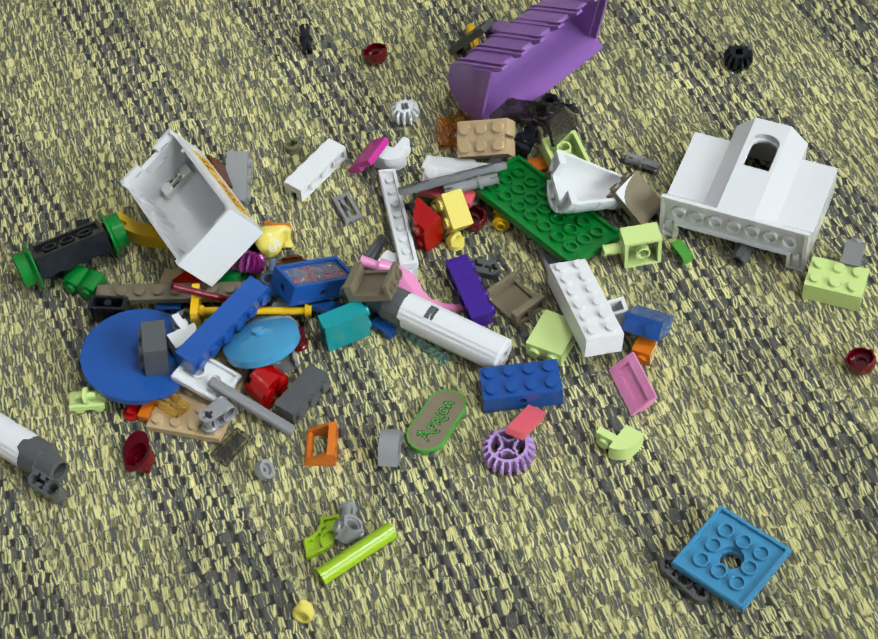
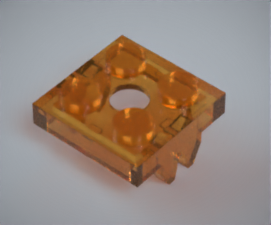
M451 110L448 117H439V148L457 147V137L452 132L457 130V122L472 121V117L464 116L461 110H458L457 115H454L453 110Z

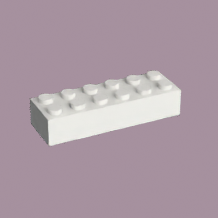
M586 259L549 264L547 282L584 357L622 351L624 332Z

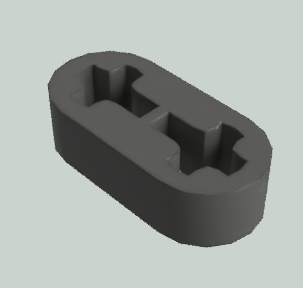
M477 257L469 259L470 261L473 260L475 265H478L475 266L476 275L479 274L481 278L490 280L499 278L501 268L498 263Z

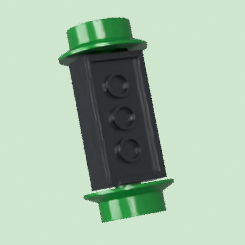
M98 211L99 221H92L31 247H27L26 243L22 242V250L11 256L25 288L28 289L38 285L42 290H45L41 276L43 279L52 278L58 272L71 270L75 265L88 263L92 258L107 255L109 251H112L116 259H119L120 250L130 247V242L118 214L115 212L104 216Z

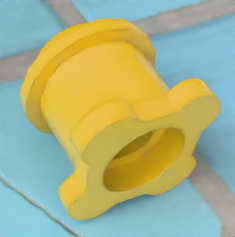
M493 209L495 216L492 220V226L498 231L509 229L510 222Z

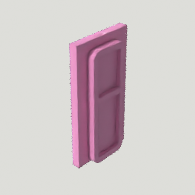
M633 351L609 369L632 416L646 410L658 398Z

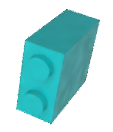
M350 302L317 316L321 339L328 352L371 335L370 328L372 324L368 317L370 316V311L367 305H363L362 302Z

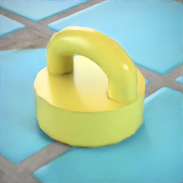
M456 231L447 237L446 244L448 249L459 251L464 248L465 240L461 232Z
M302 599L295 605L292 615L298 622L305 624L312 621L315 613L312 605L307 600Z

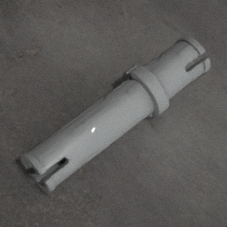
M495 172L485 176L477 175L476 178L443 185L445 193L457 189H462V192L477 188L481 190L486 186L500 183L498 174Z

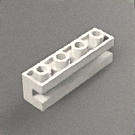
M328 138L302 165H299L284 181L286 193L290 196L296 193L297 199L303 202L347 159L346 147Z

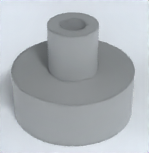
M268 459L258 461L253 470L254 476L262 481L271 479L275 473L274 466Z

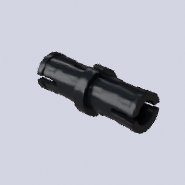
M301 24L299 26V41L302 44V54L306 55L307 50L309 55L313 53L311 44L313 39L310 35V26L306 24L305 29L304 24Z

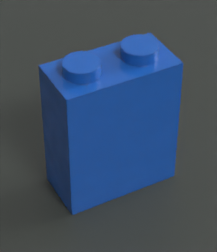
M636 305L626 311L622 330L660 341L669 335L674 316Z

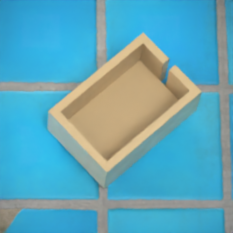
M509 118L457 122V157L474 160L515 157V141L505 138V135L512 138L515 137V121Z

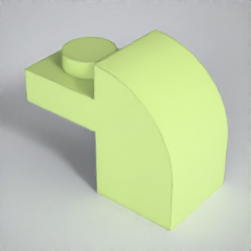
M627 424L618 435L600 426L596 431V443L602 449L609 450L608 458L626 460L633 457L641 448L644 434Z

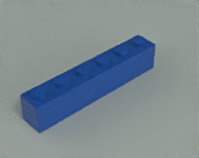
M250 276L175 351L176 363L193 375L198 370H202L211 357H215L219 349L224 344L229 343L232 336L237 331H240L249 319L256 315L259 308L268 303L270 298L269 287Z

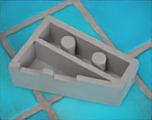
M227 151L226 171L233 186L231 190L242 205L247 207L248 201H251L250 187L252 185L254 160L248 151Z

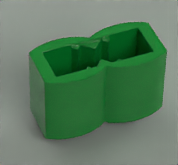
M75 265L64 276L62 284L68 293H77L89 299L91 295H96L97 285H106L107 280L105 275L99 271Z

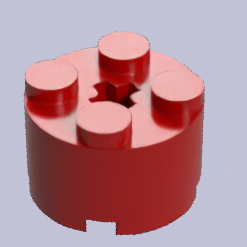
M273 364L256 368L250 375L252 379L250 384L246 382L244 391L257 403L270 410L274 407L276 399L287 390L289 378Z

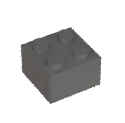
M165 321L141 322V330H137L141 369H145L146 376L170 374Z

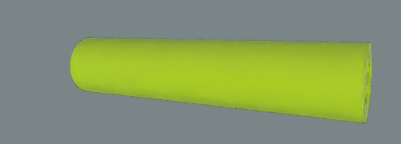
M389 522L377 528L316 568L314 571L317 578L324 586L397 539L398 536L395 529Z

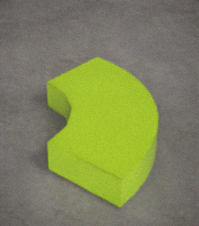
M340 514L320 517V525L317 531L310 537L303 539L307 560L323 554L337 540L335 532H333V526L335 521L341 516Z

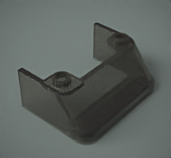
M508 98L489 115L490 119L509 118L515 121V125L533 124L535 126L547 127L551 147H555L579 124L578 116L559 102L550 103Z

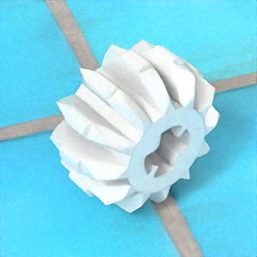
M398 99V102H393L390 115L393 122H396L398 126L401 124L404 127L406 124L412 126L413 122H417L420 110L417 102H414L413 99Z

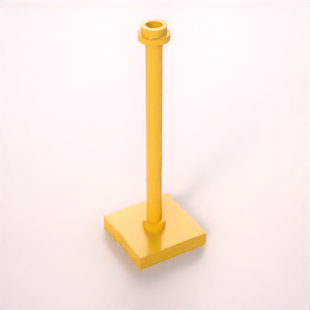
M192 284V287L200 289V284ZM191 295V323H195L196 329L201 326V318L205 314L212 315L219 307H205L202 305L201 297ZM305 304V307H260L256 315H305V318L312 317V305Z

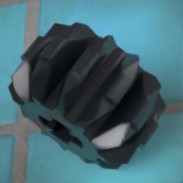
M734 44V46H729L724 52V64L728 66V69L733 68L734 72L737 69L741 72L743 69L748 70L749 66L753 63V53L749 46L744 47L743 44Z

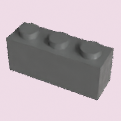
M309 364L274 403L276 414L294 425L299 420H302L309 408L315 406L319 397L329 390L331 385L329 374Z

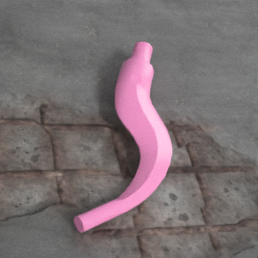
M364 255L361 256L359 261L362 262L364 268L369 270H389L392 265L391 261L382 258L380 261ZM399 265L403 273L402 279L398 284L399 287L454 313L463 312L461 304H447L432 300L423 291L417 278L410 271Z

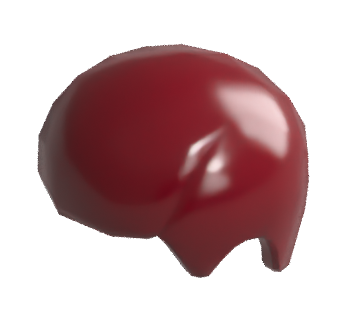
M372 43L362 50L364 60L370 65L382 64L388 55L386 45L381 43Z
M473 205L468 209L474 223L464 229L468 232L480 231L484 228L487 221L484 208Z
M857 347L849 351L845 361L850 372L856 375H866L875 368L876 356L872 349Z

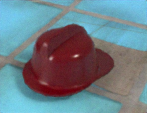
M138 430L133 432L124 443V466L128 472L135 471L146 474L151 472V466L155 461V454L150 448L148 435L144 431Z

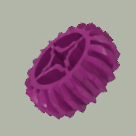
M247 250L230 269L249 273H261L265 267V256L261 253Z

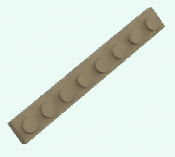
M242 281L216 282L213 287L205 282L178 284L192 287V284H200V289L231 296L243 283ZM172 283L97 285L96 295L127 296L130 304L191 303L190 294L171 290ZM201 297L202 302H218Z

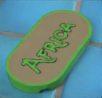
M442 389L429 397L407 429V442L414 452L425 455L430 452L435 453L444 447L466 413V400L461 393L452 389Z

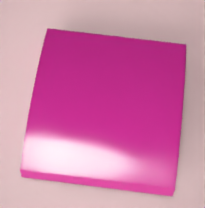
M381 137L369 142L348 169V172L359 173L363 172L366 166H372L389 143L387 138Z

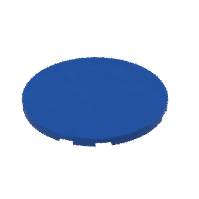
M135 309L117 313L99 323L86 337L80 354L81 369L88 385L99 392L102 397L128 405L150 404V401L163 400L175 394L182 387V385L171 380V375L179 366L176 363L175 356L168 348L170 374L146 376L145 369H141L137 330H141V322L164 320L167 339V334L175 331L172 327V315L152 309Z

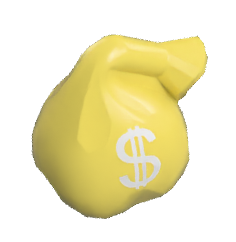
M287 225L261 226L260 228L264 233L255 241L259 251L268 259L276 257L282 248L294 247V243L291 240V229Z

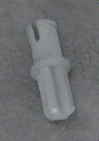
M631 152L626 154V156H629V158L625 157V163L637 166L641 170L644 168L656 173L660 170V162L648 159L644 155L639 156Z

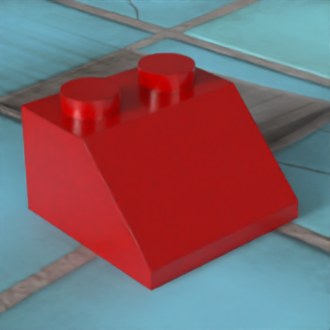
M416 198L412 218L414 243L419 249L422 248L425 252H428L444 242L442 218L421 198Z

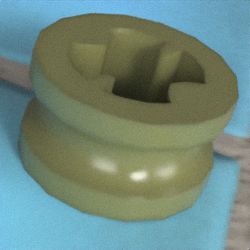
M289 138L284 142L285 151L288 154L294 155L301 150L300 141L297 138Z

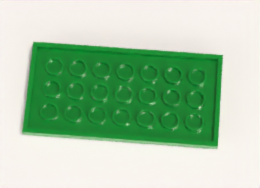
M520 155L506 161L507 169L496 171L500 184L486 186L481 190L480 188L473 189L476 192V196L560 262L578 259L588 260L602 251L603 244H612L619 240L620 231L594 211L570 214L554 212L549 205L547 197V180L551 179Z

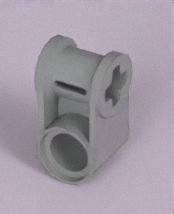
M224 396L218 397L198 414L202 422L201 428L203 432L208 434L216 432L236 417L238 409Z

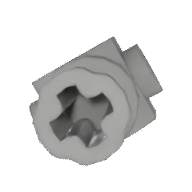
M347 501L341 503L339 506L341 516L335 521L333 532H335V538L340 542L354 544L356 540H361L364 536L363 522L355 515L357 506L354 502Z

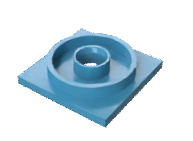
M720 505L671 562V567L743 613L789 557L792 549ZM726 555H732L739 558L741 566L729 569L725 564L720 563V560Z

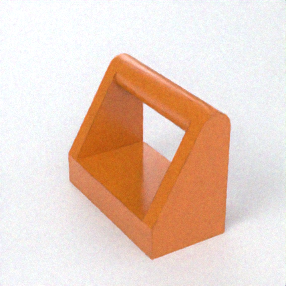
M327 422L307 430L305 466H336L339 438L337 422ZM314 436H328L327 452L313 456Z

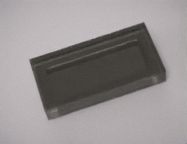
M236 427L210 453V456L227 467L252 441V437Z

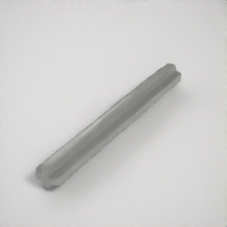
M211 377L208 381L207 386L283 433L291 435L294 431L295 426L216 377Z

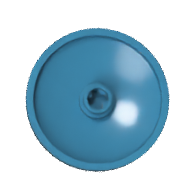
M261 317L245 323L244 327L232 336L230 342L223 345V351L226 360L235 367L243 369L260 368L276 363L288 356L297 347L300 341V332L296 322L288 317Z

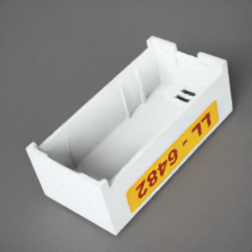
M169 128L153 145V148L156 149L155 153L142 167L135 164L120 183L128 189L176 258V264L213 287L264 232L203 152ZM179 172L180 174H179V175L175 178V180L170 184V181H171V180L175 177V175ZM183 177V179L173 188V186Z

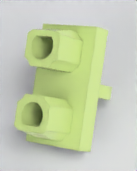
M83 387L82 391L70 392V412L84 413L86 410L104 411L106 398L102 397L96 390L89 391L88 387Z

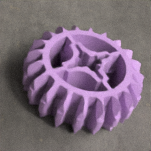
M507 424L504 429H501L499 426L497 431L491 429L490 435H486L485 440L481 444L482 460L486 463L488 469L492 468L494 474L500 471L501 476L505 472H508V475L511 476L512 472L519 475L520 469L525 472L527 466L531 467L532 461L535 459L536 447L533 438H530V434L522 441L505 433ZM498 446L497 452L493 453L494 447ZM523 447L524 451L519 455V449Z

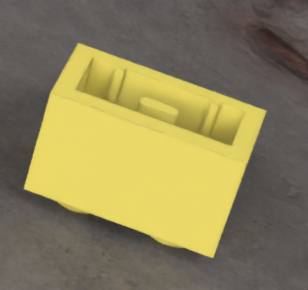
M462 189L441 194L430 203V208L442 218L443 237L468 228L474 223Z

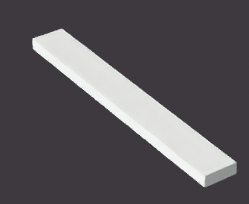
M396 169L378 170V179L398 264L405 269L418 268L419 262L402 195H399L397 189L400 185Z

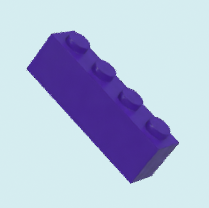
M467 254L445 260L446 273L467 319L482 326L494 323L495 307L493 303L490 304L488 301V292L481 286L482 280L480 275L475 273L476 268L473 260L470 261Z

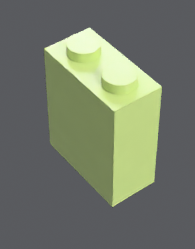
M547 309L544 310L526 341V354L534 359H557L558 366L563 365L576 342L564 315Z

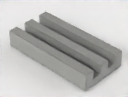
M349 192L332 198V202L346 226L350 222L355 223L358 219L359 221L363 220ZM343 198H347L356 215H352ZM338 200H340L342 206L344 207L346 213L348 214V216H349L348 218L346 217L344 211L342 210L340 204L338 203Z

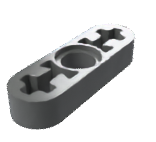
M663 557L660 560L659 567L661 574L694 604H706L709 601L710 591L691 579L689 584H681L678 579L687 576L674 568L673 570L670 567L665 568L666 564L671 565L675 557ZM696 591H697L698 593L704 592V596L702 597V596L700 595V596L697 597V596H696Z

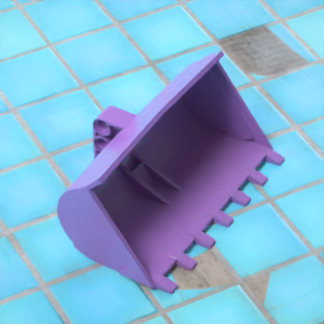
M540 0L539 3L530 6L511 22L501 20L495 22L485 32L487 38L485 42L478 44L468 51L467 56L459 58L449 65L448 83L454 98L461 108L472 117V120L512 119L603 49L598 40V34L608 0Z

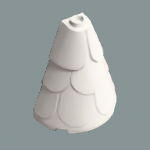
M556 150L549 167V171H552L550 175L551 180H547L548 202L554 212L570 214L622 208L615 198L606 197L611 192L609 189L621 181L622 175L565 151Z

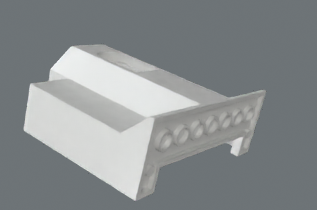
M754 118L738 125L731 141L695 132L668 193L661 195L660 233L677 238L679 227L727 239L786 255V268L804 272L834 194L838 168L806 160L808 143L792 126ZM747 157L772 162L769 171L744 165Z

